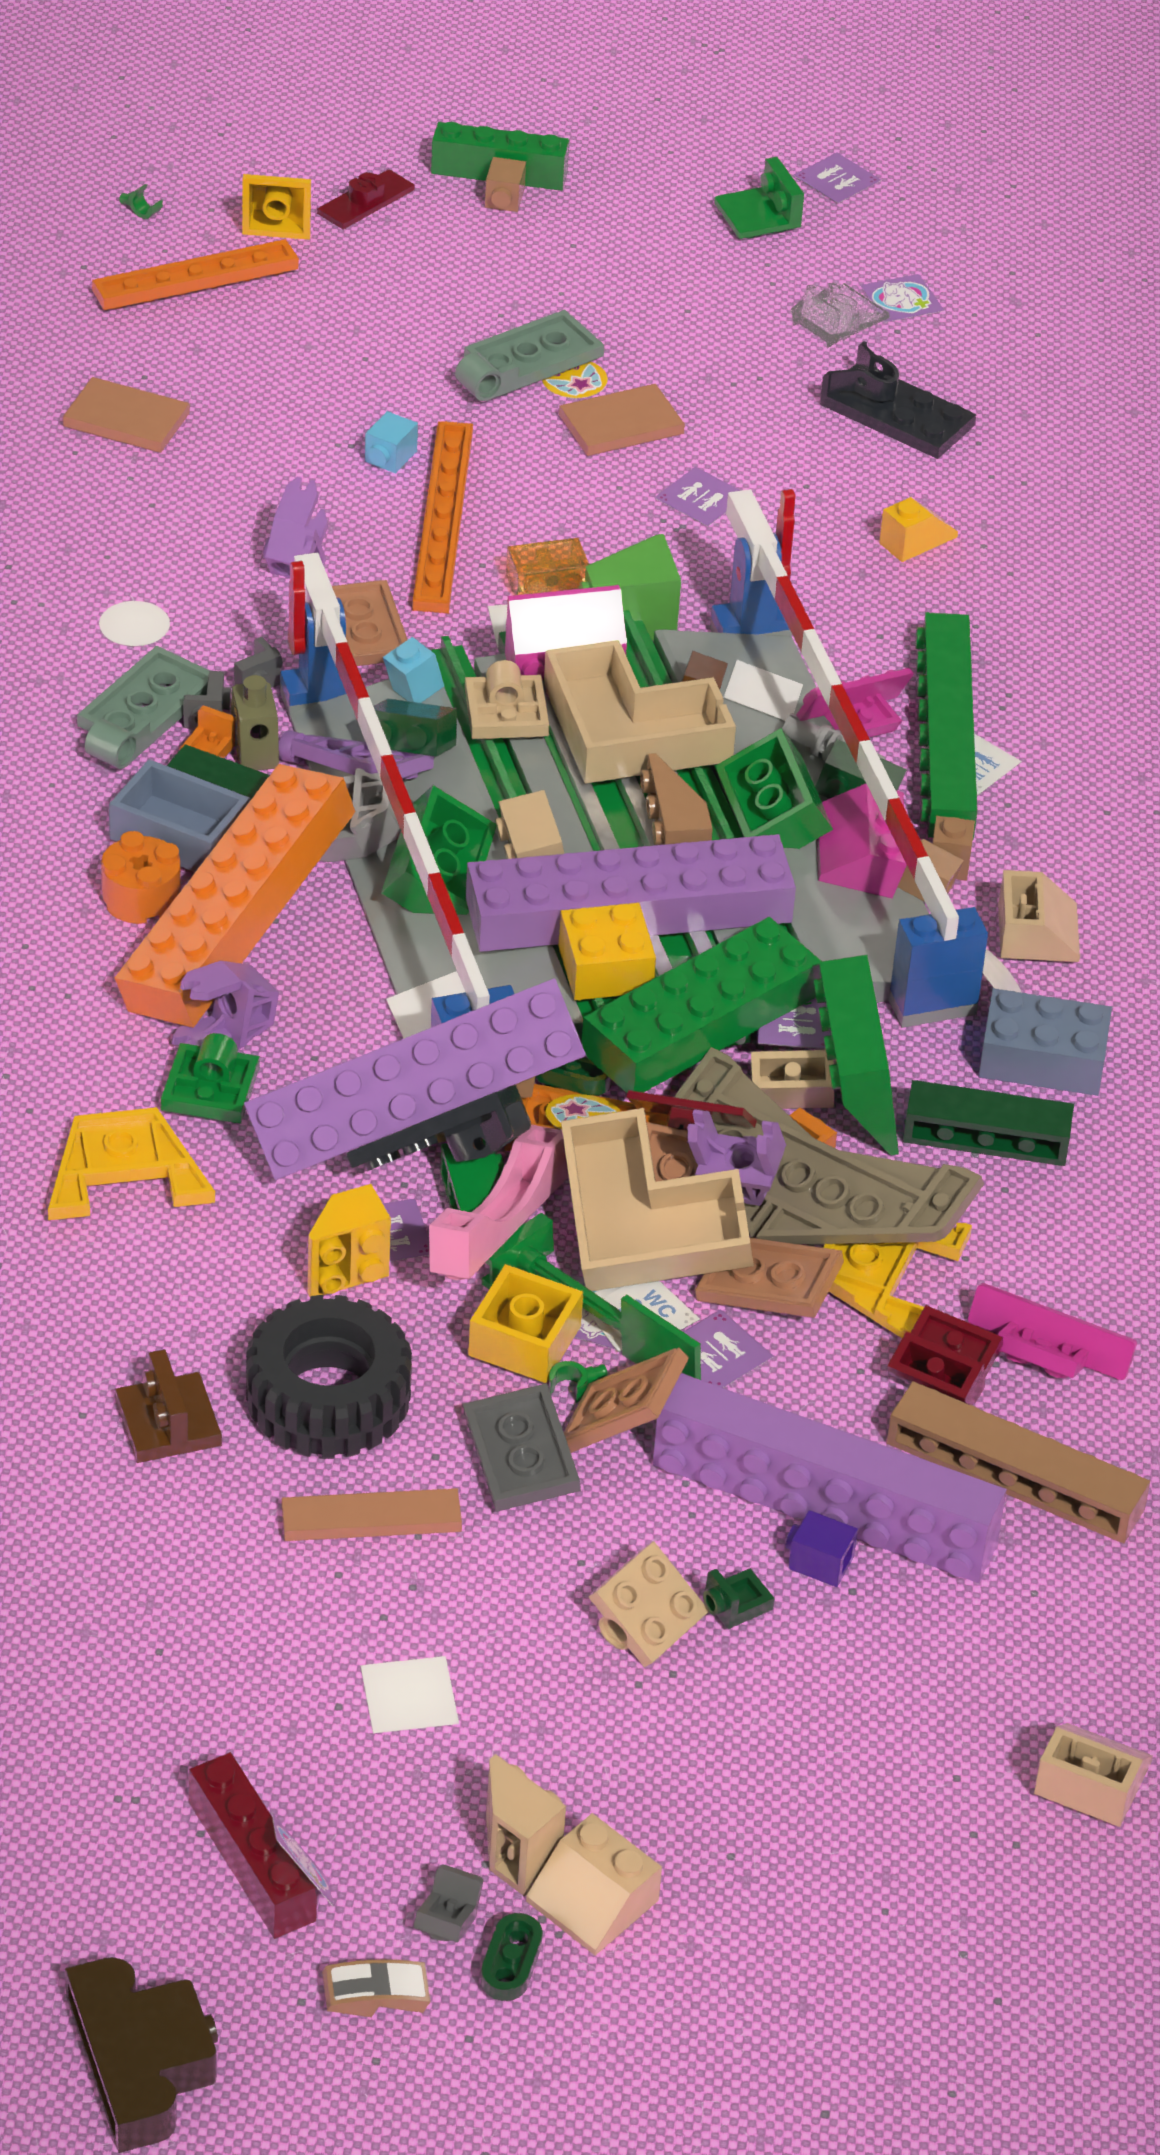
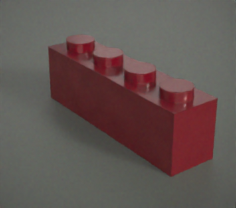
M229 1752L190 1768L189 1804L274 1939L316 1922L317 1887L276 1840L273 1817L233 1754Z

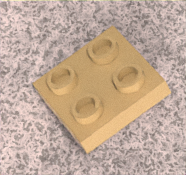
M502 660L493 663L488 668L486 677H465V694L472 739L531 738L549 735V721L541 675L521 676L520 668L516 663Z
M655 1541L643 1547L588 1596L603 1615L599 1620V1628L604 1638L617 1649L626 1650L629 1648L643 1667L652 1664L709 1612L705 1604Z

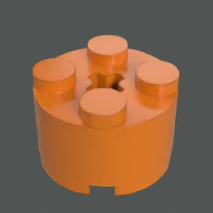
M138 831L125 832L121 835L119 841L110 845L103 853L101 859L102 898L107 904L109 913L119 920L133 924L147 923V918L158 915L160 919L181 892L179 848L175 844L167 843L159 838L143 836Z

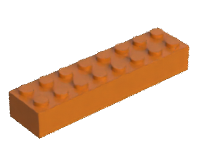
M283 764L277 765L114 977L128 1012L192 1028L195 1027L215 998L208 1001L192 1000L190 998L191 989L182 990L180 988L182 979L187 972L218 961L243 963L354 815L355 809L343 777Z

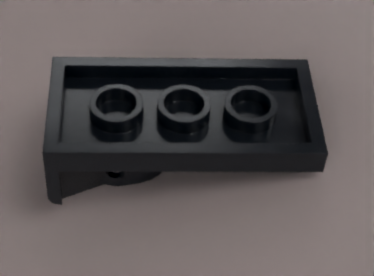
M865 341L858 346L856 364L847 370L829 371L824 374L822 380L821 406L936 459H939L976 424L977 414L935 396L929 391L922 390L900 380L897 367L883 356L876 355L867 346ZM876 363L881 364L883 370H879L876 366Z
M514 1084L349 1151L346 1155L352 1168L365 1164L367 1171L401 1158L398 1151L401 1148L406 1156L438 1143L436 1134L444 1132L455 1162L485 1158L490 1154L496 1153L511 1141L527 1132L531 1128V1121L517 1086Z

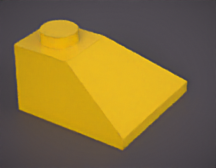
M243 174L242 234L310 240L311 179Z

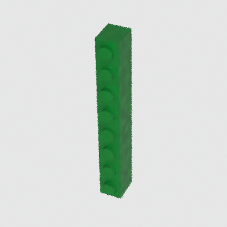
M925 612L923 627L916 628L915 649H922V651H917L916 673H923V675H918L917 697H923V699L918 701L917 721L924 722V724H919L918 746H925V748H920L919 771H926V774L921 773L920 796L926 797V799L921 800L920 821L927 822L928 838H934L936 816L975 821L974 840L978 811L970 617L965 614Z

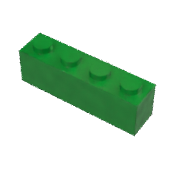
M438 122L432 139L431 174L486 181L492 159L497 157L526 161L525 186L563 191L568 173L570 139L551 134H530L520 130H499L489 126L476 127L461 125L457 122Z

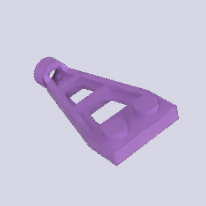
M290 730L284 732L279 740V757L284 761L300 763L307 759L355 775L357 768L364 769L369 774L378 773L366 742L305 735ZM391 750L402 779L417 778L418 773L432 769L434 766V756Z

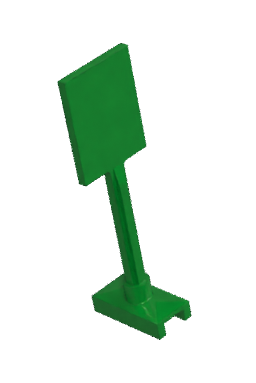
M539 1213L520 1226L485 1262L489 1265L490 1273L481 1278L482 1285L487 1289L491 1288L502 1268L507 1264L583 1291L582 1308L621 1333L623 1356L638 1364L674 1348H680L689 1357L681 1373L701 1380V1343L627 1294L621 1298L620 1312L619 1309L547 1262L546 1256L554 1252L553 1220L543 1213Z

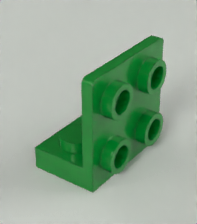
M778 156L765 159L764 173L760 177L761 187L718 195L714 198V204L740 239L754 238L759 235L784 232L801 227L804 192Z

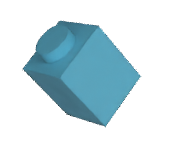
M387 411L365 433V462L396 474L417 452L418 423Z
M411 637L383 657L392 689L407 701L422 703L444 687L436 655L414 637Z

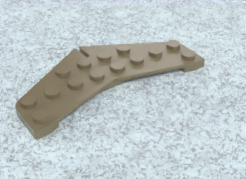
M712 1047L675 1095L676 1098L742 1107L757 1120L755 1128L713 1122L718 1134L740 1138L744 1136H763L762 1121L778 1122L786 1147L771 1188L760 1206L744 1203L750 1238L791 1244L936 1242L945 1238L951 1232L984 1186L981 1175L964 1167L943 1164L941 1168L847 1152L833 1148L813 1138L751 1081L730 1056Z

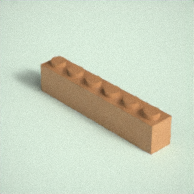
M912 1381L890 1415L886 1444L929 1462L1007 1489L1006 1494L1120 1543L1125 1544L1145 1510L1150 1480L1102 1461L1093 1455L1066 1446L1052 1438H1047L1023 1428L1014 1422L987 1413L973 1405H968L944 1395L935 1389Z

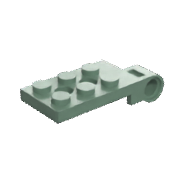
M564 309L464 347V358L461 359L456 367L455 377L478 400L488 401L603 357L605 345Z
M155 646L77 714V726L89 731L85 740L86 753L118 769L127 767L184 716L183 702L185 695H207L210 670L164 648Z

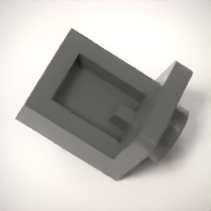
M263 637L254 639V655L234 663V685L243 684L244 679L251 675L263 677L266 682L270 683L271 688L280 685V668L283 666V661L277 648L271 647Z
M209 671L207 695L184 696L185 728L196 729L198 727V710L203 705L221 712L231 709V687H224V671Z
M444 1864L440 1865L436 1870L432 1892L416 1912L413 1928L427 1932L430 1937L436 1940L458 1943L476 1918L484 1882L483 1878Z

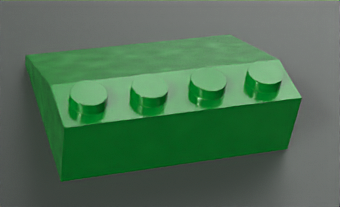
M868 955L819 962L821 978L813 979L817 1004L825 1003L826 1006L819 1008L822 1032L830 1031L831 1034L824 1036L827 1061L835 1060L836 1064L829 1065L832 1090L840 1089L844 1107L891 1156L899 1155L889 1065Z

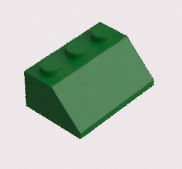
M782 728L715 766L744 837L779 834L783 848L800 849L833 830L804 760Z
M433 785L412 804L457 915H467L469 913L466 901L467 863L487 860L496 830V823ZM401 831L381 894L412 913L434 914Z

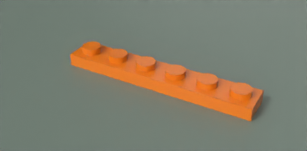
M287 239L93 279L92 291L103 310L119 309L136 303L152 302L169 296L185 295L188 292L217 288L221 285L250 281L254 278L273 274L279 275L287 271L297 270L299 258Z

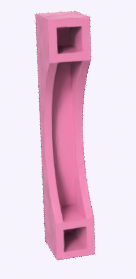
M531 1125L527 1132L520 1135L514 1141L499 1180L480 1206L472 1212L446 1208L429 1225L430 1272L444 1274L452 1280L470 1279L569 1177L562 1130Z

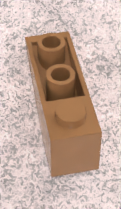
M656 753L648 754L647 770H641L640 782L642 793H648L649 795L646 798L647 817L655 821L652 823L654 845L712 840V824L707 803Z

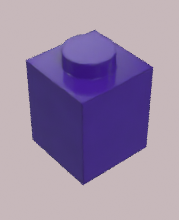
M809 1510L801 1525L794 1524L788 1534L785 1549L790 1550L788 1569L838 1587L854 1558L858 1528Z

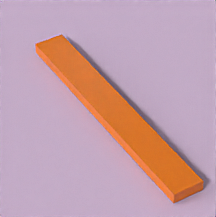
M438 421L412 611L449 614L473 438L472 423Z

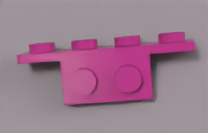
M910 668L897 671L888 670L884 674L872 677L866 675L859 680L850 682L841 681L869 737L893 732L902 722L886 700L895 699L899 696L914 675ZM819 687L809 691L803 698L804 704L796 714L799 720L804 721L825 716L834 727V730H840Z
M981 1283L977 1287L968 1316L969 1323L995 1332L1003 1337V1346L1000 1351L1004 1352L1008 1359L1017 1363L1030 1362L1044 1367L1046 1373L1057 1378H1074L1084 1367L1116 1379L1124 1380L1128 1376L1137 1347L1135 1339L986 1283Z

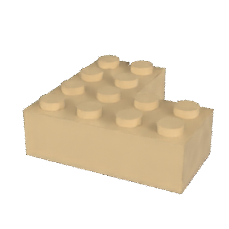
M619 640L546 650L544 687L584 783L640 776L641 770H647L648 754L656 753L673 771L719 764L733 756L736 725L727 705L723 704L724 699L714 677L640 688Z
M644 1108L561 1121L581 1267L586 1288L591 1291L754 1266L739 1169L656 1182Z

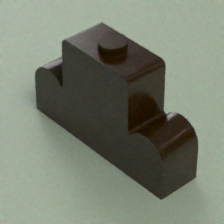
M116 1957L103 1958L65 1968L66 1998L118 2153L168 2139L174 2133L177 2125L176 2095L216 2083L217 2051L214 2043L218 2042V2034L212 2014H203L194 1985L188 1979L136 1992L135 1971L131 1964L124 1959Z

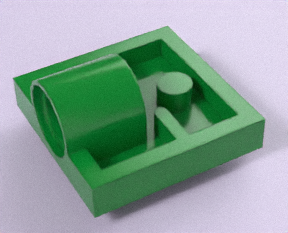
M221 1033L207 1035L203 1039L201 1046L180 1043L161 1097V1111L241 1124L246 1111L244 1102L250 1099L260 1068V1056L239 1053L234 1040Z

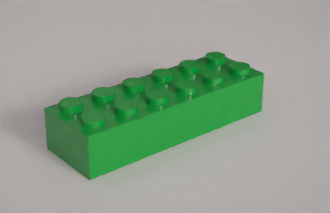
M769 916L584 1016L581 1044L586 1057L626 1093H628V1090L646 1092L700 1062L711 1047L720 1051L762 1026L816 998L813 979L821 978L819 962L822 960Z

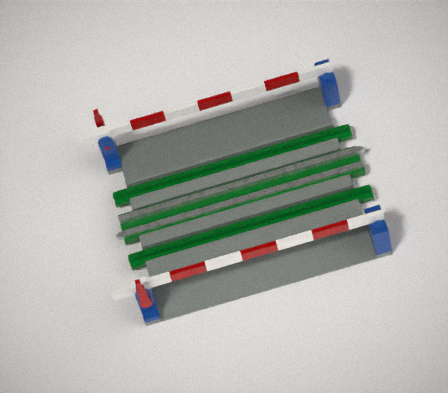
M751 489L728 492L726 515L737 535L734 546L730 602L712 606L711 632L654 631V643L643 621H634L630 611L623 610L627 640L626 657L640 688L681 682L691 653L695 651L728 663L720 688V692L724 697L735 663L739 660L803 684L794 711L796 715L804 704V696L816 688V685L792 638L793 635L931 914H929L922 900L898 887L893 899L818 881L816 839L800 849L784 848L796 886L792 923H781L779 925L822 961L868 955L876 1002L889 1001L901 1028L977 1015L988 932L975 907L955 910L790 581V563L795 523V492L793 489L781 490L776 534L772 532ZM319 553L294 556V562L290 563L288 643L292 655H299V668L280 671V695L295 732L305 735L366 742L434 914L412 913L381 894L398 839L366 857L344 860L395 994H400L457 971L465 992L432 998L431 1027H434L555 978L579 1039L582 1042L583 1017L621 996L574 1000L559 944L479 952L470 912L467 915H457L412 803L434 785L496 823L495 819L502 817L499 801L545 790L563 843L564 854L655 846L652 838V823L655 821L647 817L646 798L649 795L648 793H642L640 776L584 783L545 690L544 681H542L549 721L548 736L472 739L465 694V677H486L487 670L493 663L506 660L505 621V631L498 634V651L500 654L475 658L474 670L463 645L453 646L449 636H441V648L431 650L436 655L444 687L422 703L457 708L456 746L437 757L434 756V766L432 769L418 773L417 778L402 779L373 706L387 698L407 700L392 689L390 679L365 687L346 640V619L342 601L339 597L335 596ZM723 698V704L727 705L736 725L733 755L782 728L785 723L782 719ZM825 716L806 720L820 727L822 725L833 727ZM790 739L801 754L814 786H816L825 761L822 760L821 755L819 757L812 755L813 753L810 752L809 747L794 739ZM305 759L311 771L338 777L352 775ZM717 764L674 771L707 803L712 824V840L744 837L715 766ZM818 794L821 802L829 799ZM350 819L349 822L346 824V826L343 828V830H349V829H350V821H351V819ZM497 827L487 860L507 859L504 845L509 843L508 840L500 841ZM749 927L650 936L656 955L654 978ZM752 1033L729 1046L751 1043Z

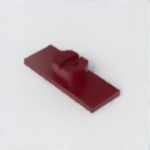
M390 169L379 175L364 172L358 176V179L355 177L349 181L348 192L317 208V214L344 230L414 191L415 184Z
M628 1090L626 1097L638 1109L644 1108V1111L667 1114L666 1126L688 1131V1124H695L693 1118L694 1110L709 1111L713 1122L751 1128L756 1127L757 1120L742 1107Z

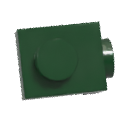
M751 1568L726 1579L718 1569H713L707 1573L706 1587L703 1593L704 1603L708 1611L714 1616L717 1615L727 1629H731L773 1610L775 1598Z

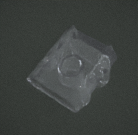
M829 283L826 289L818 285H807L802 300L791 308L793 326L800 324L827 343V349L850 338L854 334L860 333L890 318L888 311L846 283Z

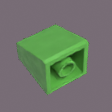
M664 534L652 536L586 566L585 582H580L579 589L619 585L623 610H629L634 621H643L652 640H654V631L677 630L681 578Z

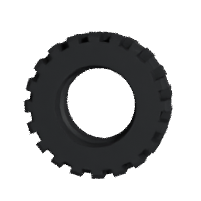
M323 1295L311 1296L309 1301L301 1302L300 1299L289 1302L285 1310L282 1311L278 1308L268 1315L266 1322L263 1321L257 1326L253 1332V1339L248 1342L246 1351V1400L248 1401V1411L251 1418L258 1422V1428L268 1438L274 1436L276 1444L286 1450L293 1447L297 1449L296 1452L299 1455L310 1457L311 1453L321 1454L322 1459H334L336 1454H345L346 1457L358 1455L362 1448L366 1447L368 1450H371L382 1443V1437L388 1439L399 1428V1423L405 1419L408 1413L409 1401L411 1400L412 1374L410 1343L405 1339V1333L396 1322L392 1323V1318L381 1309L377 1311L372 1310V1305L358 1299L356 1303L348 1301V1297L342 1295H335V1299H324ZM334 1367L348 1370L358 1375L359 1378L346 1384L325 1386L305 1381L298 1377V1375L315 1368Z

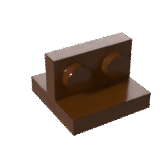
M166 1349L148 1352L149 1371L142 1373L143 1383L115 1388V1400L137 1463L222 1446V1433L200 1372L175 1376Z

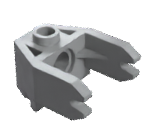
M357 768L355 775L343 777L355 813L350 821V829L340 832L319 861L334 862L366 857L399 838L401 829L378 773L369 774L364 769Z

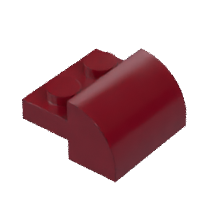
M925 1305L910 1333L905 1332L887 1365L888 1373L908 1383L916 1382L968 1405H973L985 1388V1378L1003 1346V1337Z

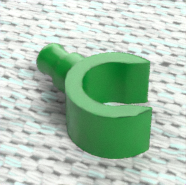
M143 184L131 193H122L119 197L121 204L130 206L133 212L142 219L150 218L163 207L162 199L152 206L146 202L144 190L148 184Z
M574 1361L559 1362L551 1368L549 1373L548 1388L550 1394L552 1395L555 1386L560 1381L571 1380L578 1384L576 1389L577 1403L582 1399L589 1383L608 1376L607 1368L604 1364L585 1368Z

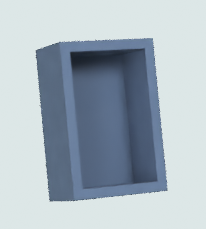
M148 759L109 803L110 839L119 841L123 833L138 831L143 836L155 837L167 843H173L179 848L180 866L196 872L250 802V798Z
M993 988L979 1078L1099 1096L1112 1006Z

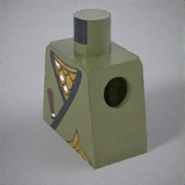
M251 675L244 679L243 684H235L231 692V715L235 717V747L239 764L257 771L275 769L279 764L278 715L271 685L263 677ZM260 726V739L253 738L250 735L252 727Z

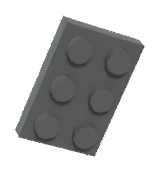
M547 1383L463 1404L466 1422L496 1512L581 1491L580 1479Z

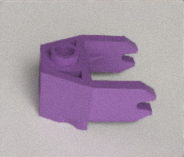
M298 476L286 485L274 516L270 537L267 538L263 549V557L267 561L270 572L290 578V563L294 562V556L318 552L323 565L326 562L321 545L329 526L324 509H320L316 517L311 519L319 498L316 483L314 480H311L306 489L301 490L302 479Z
M218 961L191 970L182 979L180 988L182 990L191 989L190 998L192 1000L208 1001L215 998L212 1016L200 1019L194 1028L184 1025L180 1026L173 1035L172 1044L180 1045V1043L201 1046L203 1039L207 1035L221 1033L232 1038L237 1044V1048L241 1049L253 1037L260 1035L274 1024L279 992L252 965Z
M694 1110L693 1118L695 1124H688L687 1128L688 1143L698 1164L695 1175L739 1169L744 1203L760 1206L771 1188L786 1147L778 1122L762 1121L763 1136H744L740 1138L718 1134L710 1112Z

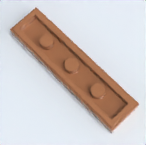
M458 1488L282 1497L284 1541L462 1532Z

